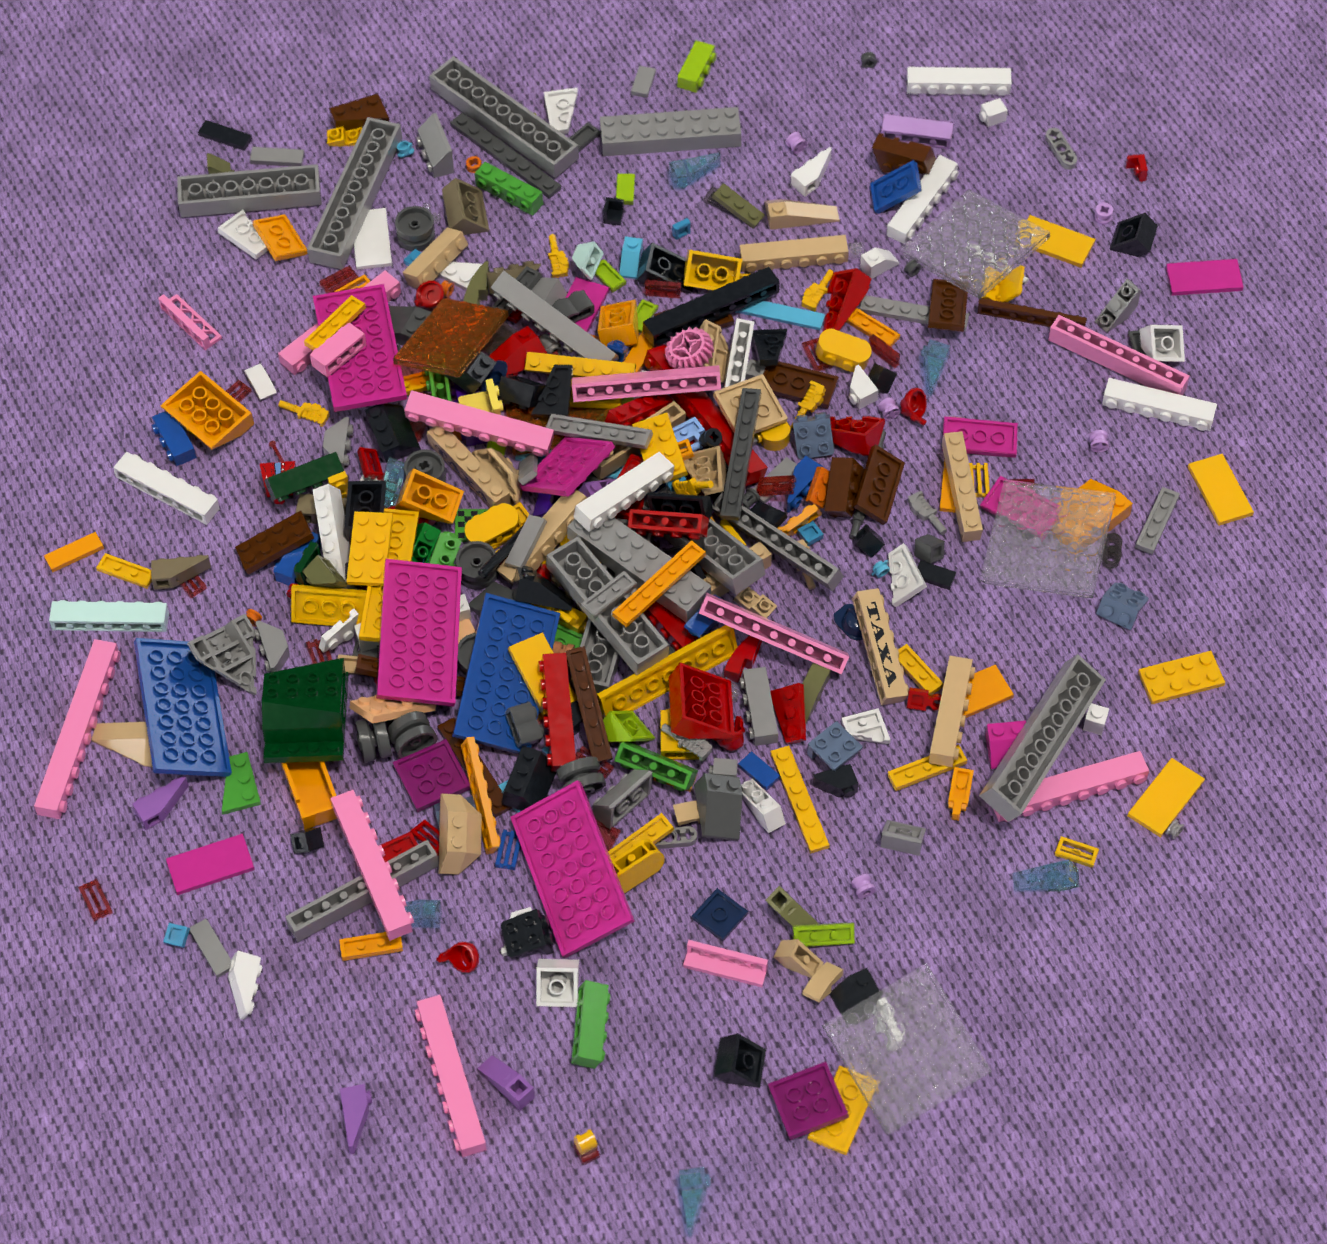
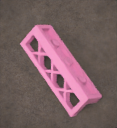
M164 294L158 298L160 308L204 350H207L222 339V336L178 294L170 299ZM178 301L181 304L180 308L174 302ZM184 313H191V314H192L191 319H190L188 316H186ZM195 323H201L203 329H200ZM207 334H213L215 337L209 340Z
M688 940L683 968L763 987L768 970V960Z

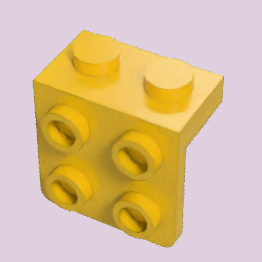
M1020 265L1004 276L991 268L985 270L981 298L1009 302L1022 293L1025 267Z

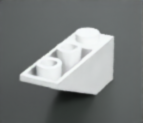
M829 147L825 151H821L818 156L808 160L805 165L792 172L791 185L804 197L818 188L831 160L832 148Z
M751 779L741 784L743 800L759 824L768 833L786 824L781 806L756 781Z
M237 951L232 957L228 978L241 1020H244L253 1011L254 1003L252 1002V997L255 996L258 989L256 978L260 976L262 965H260L261 957Z

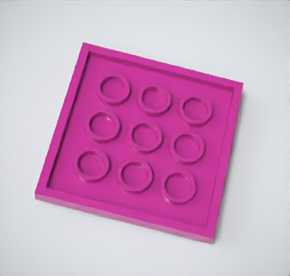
M564 437L538 464L537 476L525 485L520 483L519 486L522 491L568 497L610 455L615 446L612 441Z

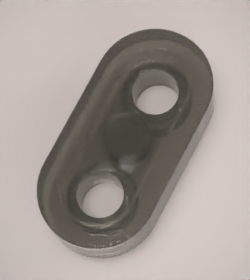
M1116 533L1105 535L1102 544L1101 563L1110 569L1116 568L1121 560L1122 538Z

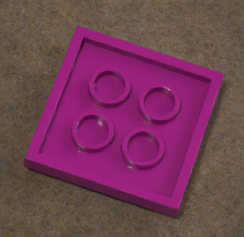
M447 739L393 762V767L417 812L440 803V794L459 795L471 789L470 783Z
M826 1061L768 1084L790 1140L849 1118Z

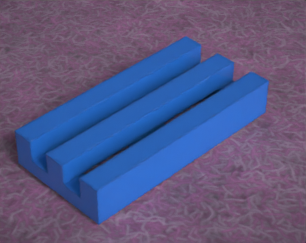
M503 829L495 863L496 868L516 869L521 845L515 831L507 832V830ZM506 837H509L504 864H502L501 859L504 851ZM517 838L512 864L508 865L513 840Z

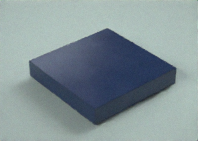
M717 888L696 910L691 919L723 942L748 915V910Z

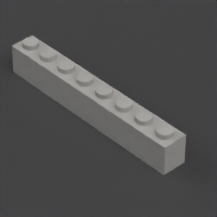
M504 270L490 287L494 291L493 295L500 301L505 299L508 302L507 306L514 311L517 309L521 311V316L530 322L532 319L536 322L535 326L542 332L548 331L551 339L555 342L560 340L564 343L563 347L570 353L575 351L579 354L577 357L616 362L619 359L616 353Z
M723 492L712 505L713 511L719 517L724 496ZM742 506L740 521L727 520L732 526L755 541H761L767 549L832 592L844 577L839 568L744 506Z
M428 840L388 861L392 869V873H390L391 878H396L399 887L439 866L438 856ZM361 875L288 914L285 918L289 930L298 943L373 901Z

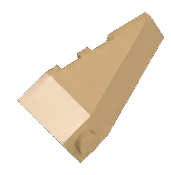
M786 199L764 201L770 230L840 222L837 206Z
M720 446L693 452L695 457L684 460L686 470L692 478L695 477L697 482L713 481L714 486L712 488L701 489L705 496L724 491L726 463Z
M146 722L97 723L92 736V742L122 754L124 757L130 758L140 765L153 767Z

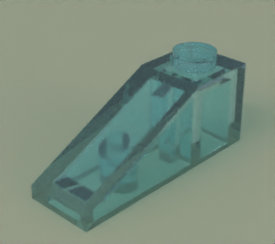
M714 153L669 162V175L674 189L691 186L721 166V154Z
M931 339L927 346H923L921 352L927 392L930 397H932L950 354V345Z
M391 457L388 458L381 480L386 481L385 508L395 506L404 477V462Z
M1069 859L1013 873L1015 892H1054L1080 887L1078 868Z
M420 899L406 902L407 906L404 908L406 912L411 913L414 923L411 924L412 928L440 929L442 915L440 900ZM380 919V927H384Z
M704 1167L679 1170V1182L688 1238L693 1237L707 1196V1187L711 1186L710 1176L705 1174Z

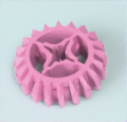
M689 327L687 330L682 329V332H676L675 337H670L671 341L666 342L665 357L669 365L674 369L703 367L704 363H709L708 359L712 358V353L714 352V345L710 335L703 329L699 330L697 327L694 329Z

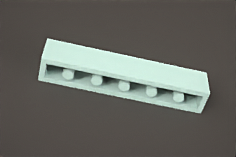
M60 600L52 601L49 622L52 630L167 632L169 610L167 603L86 602L83 600L69 602Z

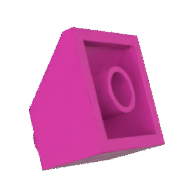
M1026 720L987 724L985 737L991 769L998 767L1025 725Z

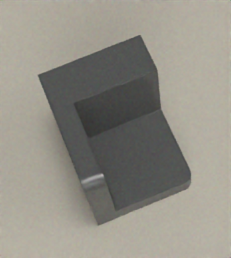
M930 534L916 538L914 555L930 564L944 558L945 541Z

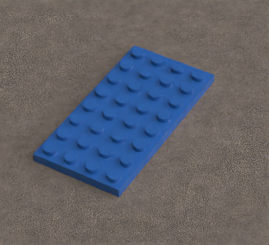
M485 594L452 737L463 740L467 737H474L475 743L516 754L520 753L522 747L518 748L515 743L505 712L509 707L531 702L532 706H535L537 713H539V708L513 661L508 647L543 632L551 649H553L560 613L493 594Z
M136 638L134 647L153 773L230 776L232 772L215 671L196 660L187 645L190 641Z

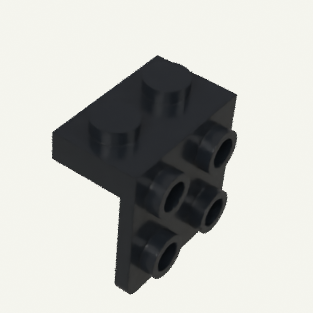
M534 909L501 923L507 954L511 959L537 949H541L546 955L554 953L553 945L555 941L552 934L549 933L548 927H550V923L546 915L544 916L538 909Z

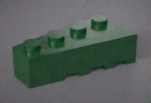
M333 452L268 477L264 481L272 501L278 499L281 502L288 499V495L294 492L296 495L306 492L305 488L312 486L314 489L324 485L323 481L328 480V477L341 473L344 470L337 452Z

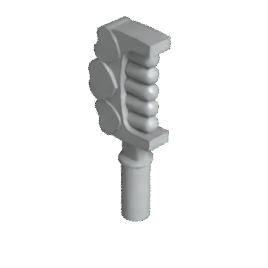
M922 491L908 497V503L914 515H918V518L922 521L929 519L941 535L947 532V529L939 521L938 517L935 516L937 509L931 508V505L923 497Z
M663 724L661 727L663 732L679 741V748L682 746L686 747L687 750L697 755L701 762L712 752V745L706 739H688L671 733V727L667 724Z

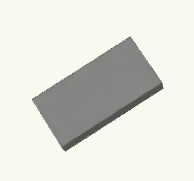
M639 66L631 95L648 98L656 74L655 68Z

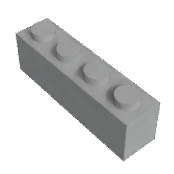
M766 667L744 669L743 677H740L739 681L740 688L745 690V694H742L743 704L748 707V711H745L746 721L751 723V728H748L749 738L754 740L755 746L778 743V730Z

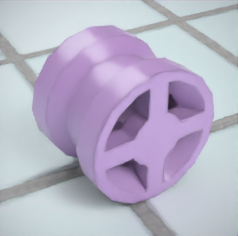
M799 132L790 134L786 139V145L791 147L794 154L804 151L808 144L805 139H802Z
M1108 203L1098 204L1094 215L1095 221L1102 225L1110 223L1113 207Z
M891 397L882 400L878 404L879 411L883 412V418L887 421L896 418L901 411L895 405V400Z
M1104 430L1091 432L1089 435L1091 450L1093 452L1108 450V433Z
M862 874L851 882L852 887L857 890L856 895L859 899L870 896L876 891L875 886L870 882L871 878L868 874Z

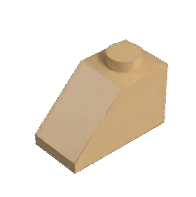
M798 939L781 940L774 955V958L785 968L812 978L824 963Z

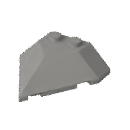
M246 614L231 620L225 626L205 636L202 635L187 643L197 661L251 694H257L256 687H254L256 650L253 646V638L255 637V629Z

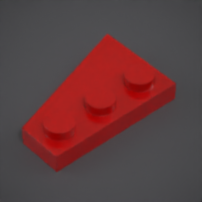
M796 683L770 691L772 703L786 743L795 744L806 741L804 684Z

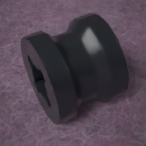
M710 428L703 432L699 437L700 445L704 449L718 446L722 442L721 432L716 428Z

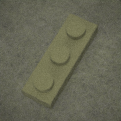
M724 183L712 196L714 200L753 229L765 216L764 213Z

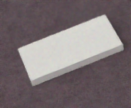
M386 208L370 209L354 243L357 270L392 266Z

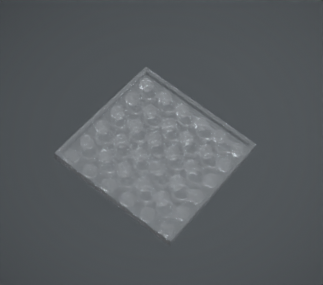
M968 189L899 248V254L910 261L915 259L923 268L981 299L1050 238V232Z
M1004 479L980 582L1004 587L1093 598L1115 503V493Z
M927 963L822 1025L886 1135L891 1134L992 1072Z

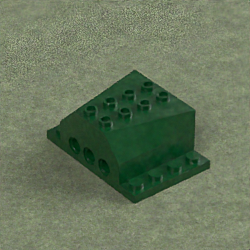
M344 658L264 674L262 692V730L265 743L264 763L344 761L349 682L348 672L345 671Z

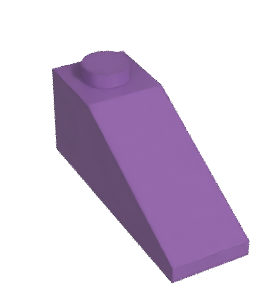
M365 1084L340 1088L350 1154H354L369 1113L368 1104L372 1103L371 1092L366 1091Z

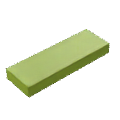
M854 923L793 926V939H798L805 946L855 944Z

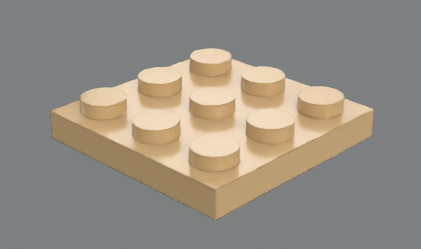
M763 374L714 391L713 393L734 434L742 388L761 389L762 394L755 434L786 423L788 420Z

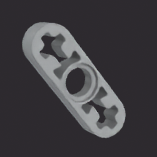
M1057 128L1048 129L1045 140L1064 169H1074L1077 164V156L1062 132ZM1064 147L1066 150L1058 151L1057 148Z
M690 826L674 827V831L669 834L674 837V840L672 842H665L661 839L660 843H656L655 846L658 849L692 846L697 841V831ZM686 833H690L691 839L688 840L685 837ZM677 834H679L680 841H677Z

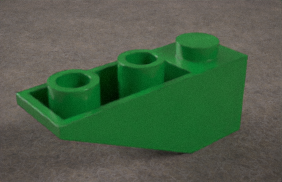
M425 522L418 524L412 562H428L441 530Z

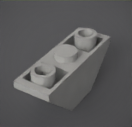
M1126 279L1095 322L1107 333L1130 317L1138 306L1141 290L1129 279Z
M344 417L327 429L323 441L324 456L337 452L344 471L345 466H349L347 451H351L349 436L353 435V424H350L349 417Z
M255 621L257 629L254 630L257 641L261 640L262 645H259L262 656L266 655L267 658L264 661L267 672L280 671L290 656L284 632L262 621Z

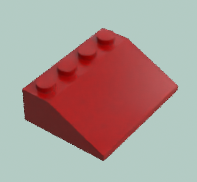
M679 662L669 676L671 733L688 739L734 738L731 680Z

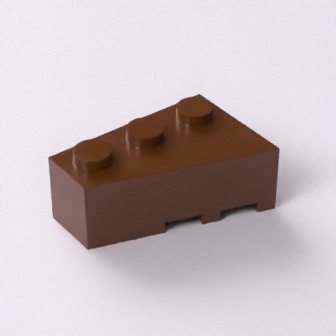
M378 93L329 108L333 127H344L346 131L363 128L368 117L390 122Z
M878 133L872 150L881 172L890 173L914 160L918 165L919 174L930 173L936 160L931 146L912 141L905 143L899 141L900 138L894 137V139L884 137V134Z
M832 457L824 510L830 516L852 517L855 510L853 505L864 473V468L854 458Z

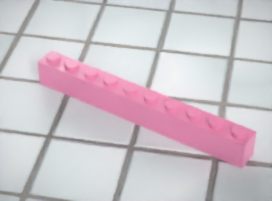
M96 639L93 641L34 805L37 815L60 819L62 813H65L67 810L68 796H71L73 793L74 779H77L79 776L80 762H83L85 759L86 745H89L91 742L92 728H95L97 725L98 711H102L103 697L108 694L109 680L113 679L115 663L119 662L121 657L117 643Z

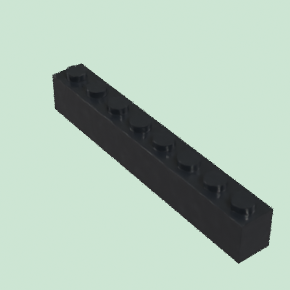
M770 267L760 269L753 274L744 276L737 281L728 283L721 288L712 290L707 294L643 321V334L653 347H657L670 341V337H675L676 332L680 333L682 329L687 330L689 327L692 329L695 327L700 328L705 319L710 322L716 321L779 293L780 280Z

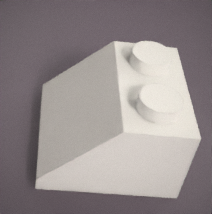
M1149 325L1140 329L1141 348L1147 356L1159 362H1185L1183 325Z
M538 959L536 1006L577 1007L579 960Z

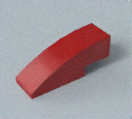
M749 635L736 648L724 668L725 679L739 683L744 667L748 669L753 668L762 640Z

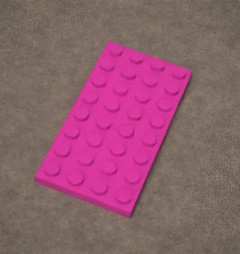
M384 284L313 296L318 327L351 295L366 305V309L351 322L352 325L365 333L366 346L328 376L334 412L407 400Z
M385 559L377 699L455 706L462 567Z
M580 781L573 782L510 817L562 957L567 958L635 922Z

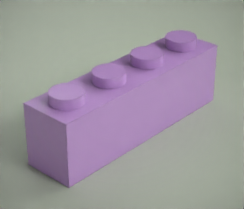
M884 114L881 133L886 138L894 139V137L900 138L899 141L905 143L912 141L934 148L950 150L953 123Z

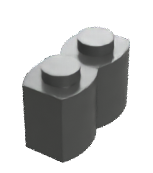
M584 290L575 291L568 298L558 299L552 305V307L574 323L586 319L595 313L594 304Z
M531 702L509 707L506 710V718L518 748L522 747V745L527 746L538 743L543 739L544 729L536 719L538 713Z

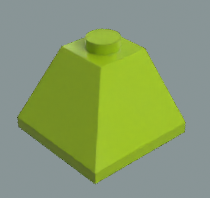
M609 711L603 719L609 742L653 741L655 739L654 735L633 711Z

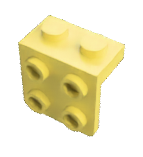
M493 379L485 380L486 391L458 398L459 404L498 415H501V411H504L502 400L497 398L500 396L498 385L494 386Z

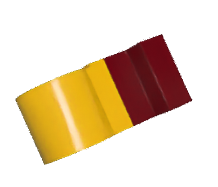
M588 1129L582 1135L574 1136V1149L583 1166L600 1158V1153L597 1149L598 1144L591 1129Z

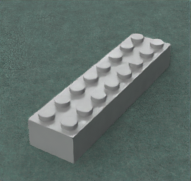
M738 107L600 117L603 156L741 147Z
M318 164L177 177L178 206L181 218L238 213L241 210L249 212L322 205Z
M667 486L656 492L676 494L675 491L671 492ZM648 499L644 501L642 510H650ZM712 519L709 520L707 537H700V540L689 539V536L672 538L671 535L664 534L663 538L675 547L688 544L692 540L706 551V556L699 561L701 568L735 595L765 575L762 558Z
M615 517L606 520L599 528H594L590 532L576 519L567 526V538L570 541L578 536L601 563L617 574L625 571L637 582V588H640L672 559ZM689 570L656 602L687 623L700 608L706 593L711 594V585Z
M578 536L547 554V568L580 608L583 601L614 579ZM625 595L595 619L591 618L583 610L636 675L669 655V644L643 613L627 628L612 616V612L629 597L628 595Z

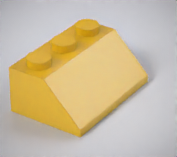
M687 250L683 285L716 290L728 283L737 281L740 277L742 258Z

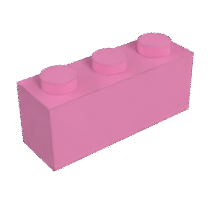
M350 322L341 327L331 338H328L320 347L312 351L310 354L312 367L324 376H330L366 346L365 333Z

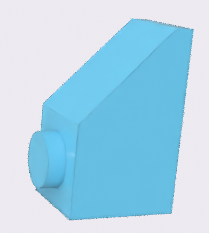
M625 236L619 273L622 277L636 279L643 252V239Z

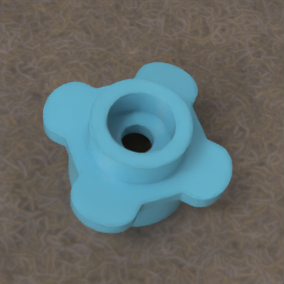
M409 141L398 143V157L402 158L413 154L412 143Z
M889 561L877 562L873 566V573L871 575H876L878 578L886 575L890 571L887 565Z

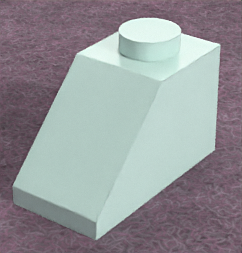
M594 241L578 244L572 259L589 280H592L604 252Z

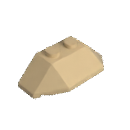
M705 319L700 329H703L710 335L714 345V352L712 353V358L708 359L709 363H704L703 367L719 365L721 383L725 381L729 349L721 333V327Z
M492 448L474 450L472 454L510 492L511 505L514 506L521 502L523 491L518 481L519 470L513 467L511 460L505 458L502 453Z
M440 794L439 874L459 875L481 855L482 815L461 795Z

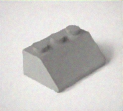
M433 113L418 129L416 142L418 147H422L421 154L423 160L428 162L426 163L428 172H432L434 178L454 173L452 149L437 114Z
M634 769L629 774H625L616 786H611L602 798L599 797L593 803L594 817L609 830L613 828L650 794L653 773L650 770Z

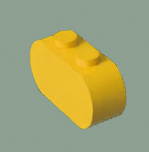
M827 329L820 334L815 352L820 361L854 373L857 365L863 370L867 367L872 349L866 340L835 329Z
M786 422L758 432L754 436L758 440L757 443H761L764 449L779 451L789 444L791 427Z
M501 503L490 507L488 511L482 514L475 515L465 525V535L468 543L481 541L495 547L509 540L521 528L517 510L510 504Z
M642 840L611 860L623 892H628L657 873L662 868L665 857L652 841Z

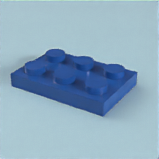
M914 160L870 183L874 211L877 214L922 191L918 165Z

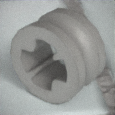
M1177 819L1171 823L1166 831V834L1172 835L1174 840L1185 827L1184 824H1179Z

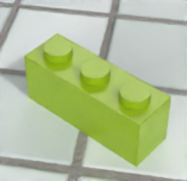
M695 41L677 76L678 88L697 93L699 87H703L704 77L709 75L710 65L716 61L717 53H715L714 45Z

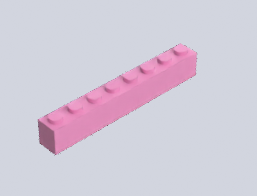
M386 270L364 286L384 284L388 302L396 299L401 293L400 282ZM318 323L278 353L280 364L294 376L299 372H303L311 363L310 354L313 350L304 345V340L318 328Z
M1058 315L1050 327L1049 341L1140 384L1183 395L1187 389L1189 375L1061 315Z
M719 365L572 378L574 402L721 390Z
M412 390L404 410L405 417L410 421L425 422L426 425L431 427H443L444 430L449 432H461L462 435L467 437H479L480 440L485 442L490 440L503 447L508 445L521 452L526 450L539 457L549 454L554 438L553 429Z
M706 593L700 606L699 614L841 675L849 659V654L709 593Z
M1141 751L1044 778L1022 815L1027 817L1039 810L1048 811L1053 806L1060 804L1065 806L1077 799L1086 800L1091 795H1103L1112 789L1121 790L1127 785L1133 783L1138 785L1145 782L1149 769ZM994 810L999 822H1008L997 811Z
M354 790L332 797V807L389 940L413 932L411 925L414 923L413 917L404 908L407 906L404 896H399L397 892L399 890L396 878H391L390 873H392L389 862H384V850L375 841L378 839L375 829H370L368 825L371 821L368 813H363L361 807H364L360 795L356 796Z
M441 995L416 1001L418 1009L414 1010L417 1022L422 1021L423 1027L420 1028L422 1039H427L428 1046H425L428 1058H433L434 1064L431 1065L434 1077L438 1076L440 1081L436 1085L439 1095H444L445 1101L442 1102L445 1114L449 1113L451 1120H448L451 1133L455 1132L457 1139H453L456 1152L461 1151L462 1157L486 1151V1142Z

